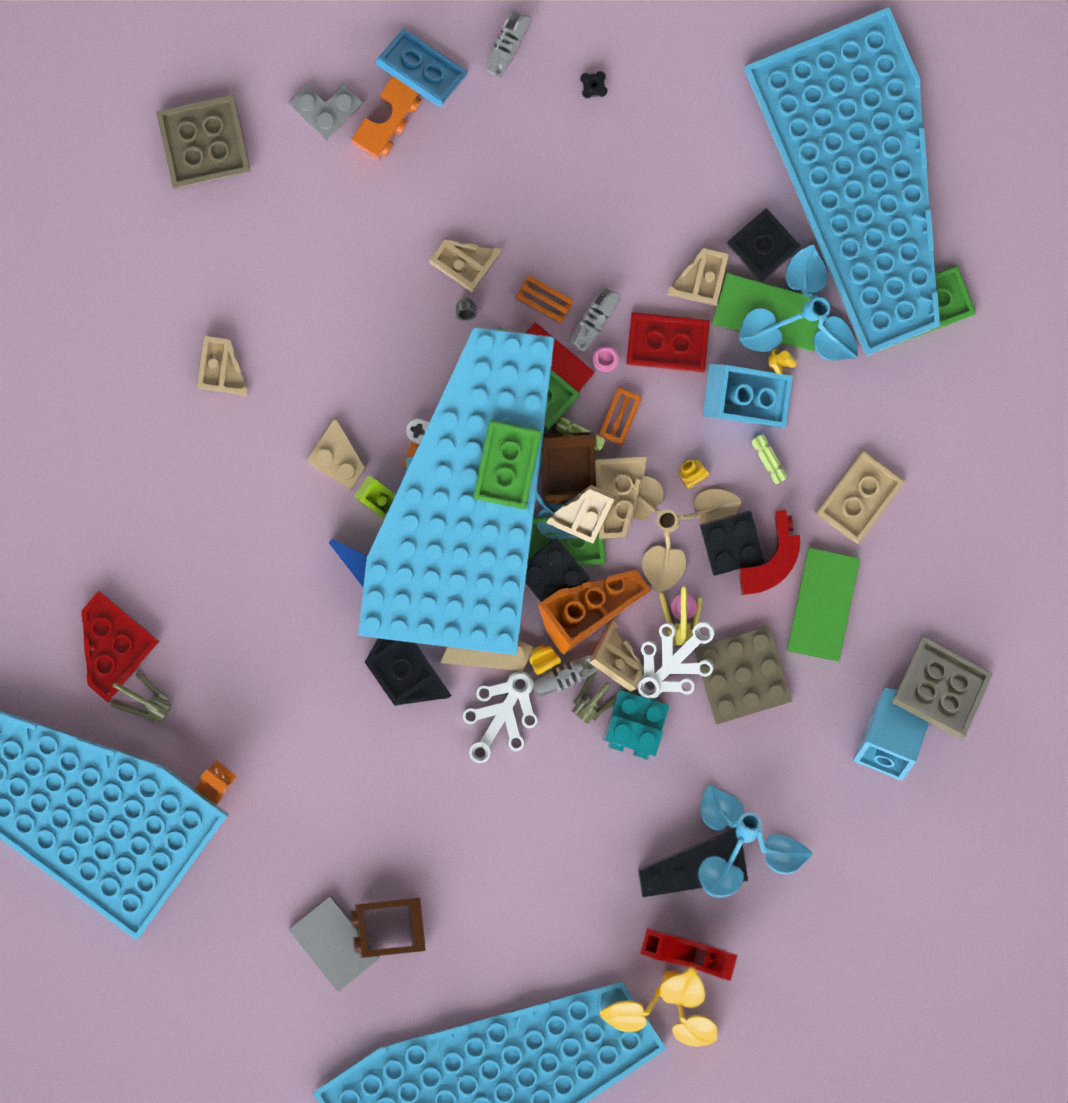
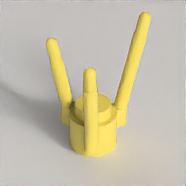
M685 586L681 587V623L675 624L676 633L673 636V645H684L693 636V629L699 622L703 599L701 597L697 599V611L693 617L691 627V623H687ZM660 592L659 595L665 620L672 623L665 594ZM667 627L668 635H671L672 629L670 627Z

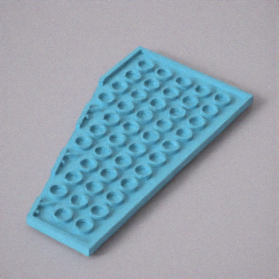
M483 328L473 329L367 556L358 636L517 655L543 431L526 510L476 500L473 497L490 419L544 430L554 337Z
M0 711V839L135 940H138L229 814L165 766Z

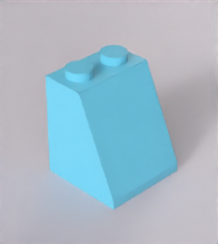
M884 688L877 699L853 761L902 781L917 761L929 723L891 703L897 690Z

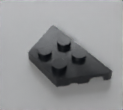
M381 638L376 640L375 645L365 660V664L394 706L446 699L452 696L416 643Z

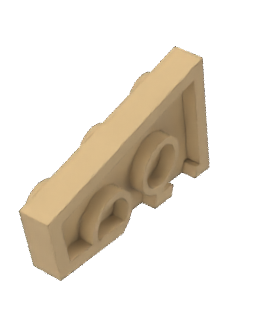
M649 457L595 460L597 488L615 495L614 501L599 530V539L627 538Z
M518 640L517 655L447 647L440 663L523 671L534 647Z

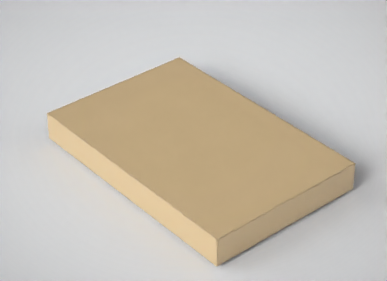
M863 450L815 514L858 545L905 481Z

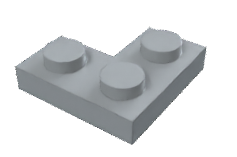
M306 85L289 102V105L320 136L328 141L363 105V102L343 85L325 103Z

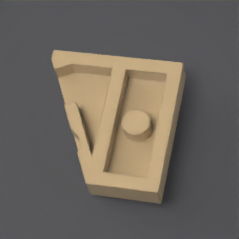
M444 240L429 263L470 292H473L502 250Z
M203 336L196 389L247 396L248 391L229 339Z
M335 419L307 459L308 463L352 490L366 469L339 422Z

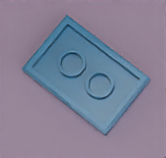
M404 28L375 62L377 66L440 108L468 74L466 70Z

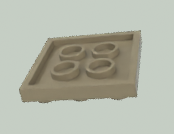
M234 95L156 111L174 190L251 173Z
M770 626L694 649L697 663H700L703 659H708L714 664L713 672L709 676H702V680L716 724L792 702ZM701 665V669L704 672L710 671L709 665Z
M922 637L891 703L963 740L983 698L992 673Z

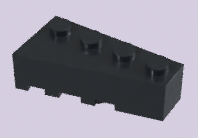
M736 828L639 868L638 875L642 897L703 888L698 874L701 863L713 856L721 857L728 862L739 840L736 835ZM742 845L732 866H736L743 871L744 882L748 881Z

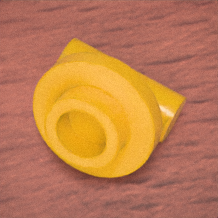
M773 349L772 355L768 356L770 369L777 374H783L785 367L794 368L797 365V360L788 351L780 353L778 349Z
M687 460L681 465L678 475L684 486L689 490L709 476V473L701 461Z
M538 646L531 652L532 656L529 659L537 675L561 664L559 656L555 654L551 646Z

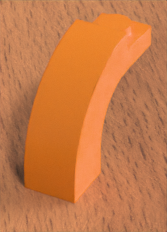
M216 760L201 775L200 778L202 780L195 789L218 806L238 776Z

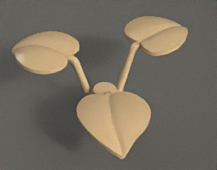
M649 476L643 477L633 518L643 521L648 519L652 511H654L658 515V526L665 531L666 549L662 546H654L645 553L642 560L643 572L656 592L660 593L672 588L685 573L687 566L685 554L679 549H671L670 532L678 529L680 520L700 517V523L702 524L737 514L741 505L739 497L726 490H705L698 494L694 500V506L698 513L677 515L672 510L660 511L656 508L663 501V488L654 478Z

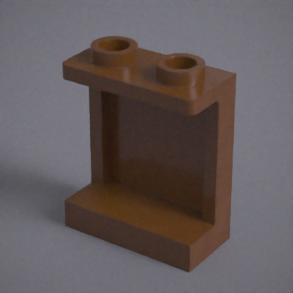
M594 432L543 434L541 447L543 497L545 501H549V504H565V500H571L590 485L596 487V435Z

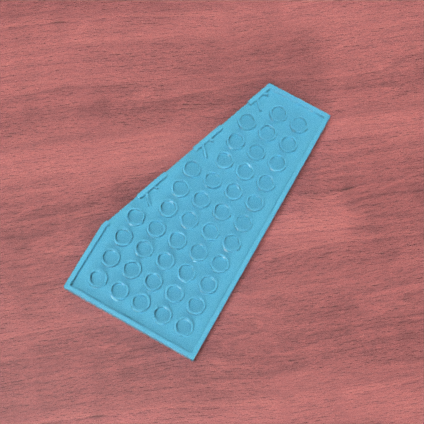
M888 7L744 66L747 79L865 356L939 327L940 319L938 294L936 291L920 77L890 8Z
M623 981L380 1047L315 1090L313 1095L319 1103H587L667 1048L648 1019L644 1028L635 1032H624L614 1028L600 1016V1010L611 1004L628 1000L635 1001Z

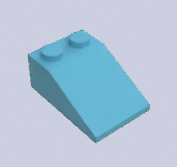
M709 364L702 417L786 428L793 376L730 365Z

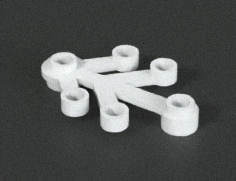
M701 621L697 623L693 629V636L674 655L673 636L676 633V627L671 622L663 623L659 629V634L662 637V667L656 673L654 655L658 651V645L652 640L644 642L641 647V652L644 655V675H642L637 686L638 693L642 697L655 699L661 692H681L689 695L696 688V683L692 678H683L681 682L663 680L669 674H700L706 677L713 672L714 664L708 659H703L700 663H681L700 643L706 644L713 639L715 628L710 622ZM666 626L670 627L672 634L666 635L663 632V628ZM707 627L709 634L703 635L700 632V628ZM645 646H653L654 652L648 653L645 650ZM701 665H709L710 671L704 672L701 669ZM646 682H653L655 688L652 690L648 689ZM689 682L692 685V689H684L683 683Z
M514 672L506 683L490 687L480 686L477 689L476 695L480 701H488L494 695L509 693L503 703L476 710L469 708L464 711L463 720L467 724H474L479 719L495 716L482 740L474 743L470 748L469 754L474 762L484 763L489 759L491 754L489 747L504 721L506 722L510 738L508 742L510 749L519 751L523 748L524 740L519 735L513 706L518 698L524 714L522 724L526 728L536 726L538 719L533 713L528 695L532 691L534 684L532 677L527 672ZM518 679L525 681L526 685L523 689L516 688L515 682ZM483 688L489 690V696L486 699L479 696V691ZM473 711L476 714V719L468 721L466 719L467 712ZM532 715L535 718L533 725L529 726L525 723L524 719L526 716ZM519 738L521 746L519 748L512 747V739ZM478 747H482L485 750V755L481 758L475 755V750Z

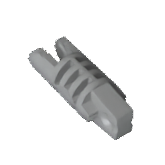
M510 11L500 30L502 33L498 35L494 43L495 46L491 49L485 68L491 75L500 78L509 63L512 62V55H515L520 45L519 42L522 41L531 22L530 16L522 15L519 18L517 12Z
M607 288L601 289L590 304V308L586 310V314L582 316V320L578 322L569 342L581 351H585L590 346L619 303V293L612 292Z
M592 655L571 660L548 671L549 674L540 677V679L533 683V690H535L536 695L543 697L555 691L560 692L582 682L598 671V668L589 663Z

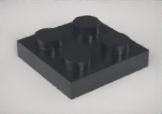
M767 208L727 241V245L761 283L801 249V245Z
M750 510L699 524L714 576L765 562Z
M557 537L528 559L525 583L540 602L560 589L580 586L590 580L587 573Z

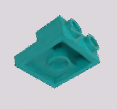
M618 689L603 740L609 742V748L621 752L626 747L634 750V756L647 760L649 755L656 757L664 732L662 729L670 706Z

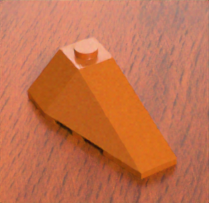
M635 569L595 582L583 583L580 586L569 589H560L539 603L538 607L548 636L562 655H564L651 592V589Z

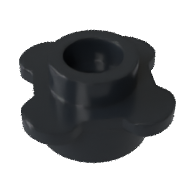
M598 71L596 74L589 75L588 73H583L581 75L580 81L583 83L582 96L584 98L590 99L591 97L606 96L608 89L604 84L606 79L604 72ZM596 83V87H592L591 84Z

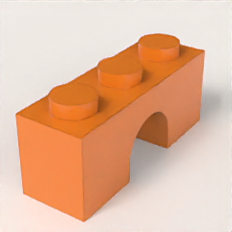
M392 76L380 94L381 101L392 108L390 119L378 124L365 117L352 137V143L377 160H380L382 156L387 157L394 146L393 138L397 133L401 135L408 124L406 118L411 111L415 113L421 105V95Z

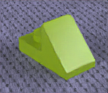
M370 475L367 476L354 494L356 499L383 519H385L396 494Z

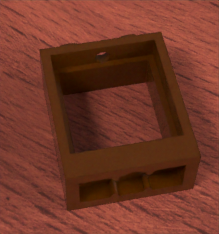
M420 898L356 904L355 910L351 911L352 927L357 926L358 937H353L355 953H360V958L426 951ZM408 906L412 946L368 950L364 911Z

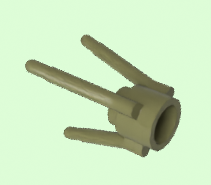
M597 671L586 679L579 695L573 701L576 706L572 709V712L587 724L591 719L596 721L604 711L614 705L616 696L597 709L599 707L597 701L610 687L609 682L605 683L592 699L588 696L583 699Z
M139 672L136 673V677L157 698L152 696L150 700H147L118 683H113L114 688L146 705V711L112 702L111 706L145 717L153 722L156 719L162 722L172 705L167 701L169 697L161 693Z

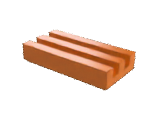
M530 275L527 276L515 299L559 324L562 323L574 300ZM531 283L566 303L565 307L528 287ZM527 292L561 312L560 316L523 296L524 293Z
M618 387L598 435L622 446L642 396ZM623 394L625 399L611 433L608 434L605 431L618 399ZM630 398L635 399L622 434L618 438L615 435Z

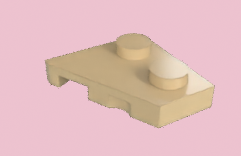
M703 248L676 282L668 289L667 295L717 306L729 254Z
M590 485L552 513L547 520V524L594 543L615 495Z
M612 620L606 625L589 663L631 692L637 688L644 672V666L633 653V648L629 642H623L615 630L618 625Z

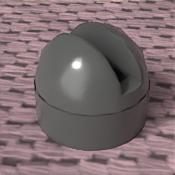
M466 298V300L460 299L456 303L455 310L458 319L467 321L477 316L476 304L470 298Z

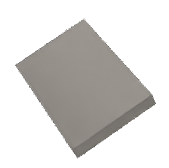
M331 896L288 929L337 992L380 959L379 956L360 958V953H355L353 937H358L357 929L355 926L352 927V922ZM367 942L368 950H373Z

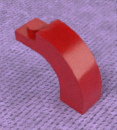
M786 510L774 512L777 547L772 558L761 566L738 569L741 596L761 593L775 587L793 569L800 551V535L789 536V531H793V521L791 515L787 516Z
M649 928L646 930L640 952L642 955L659 961L689 968L693 967L695 970L729 981L732 979L738 956L717 946Z

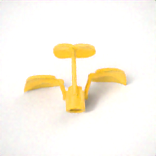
M693 967L683 973L677 971L665 972L662 975L660 988H656L655 995L645 1010H643L641 1003L628 1000L611 1004L600 1010L599 1013L614 1028L624 1032H635L646 1026L647 1019L645 1016L650 1014L659 996H661L665 1002L675 1003L678 1006L679 1018L682 1022L674 1024L672 1031L680 1042L690 1046H706L714 1043L717 1039L718 1029L712 1019L703 1015H692L687 1019L684 1016L683 1005L695 1007L701 1004L705 998L703 982Z

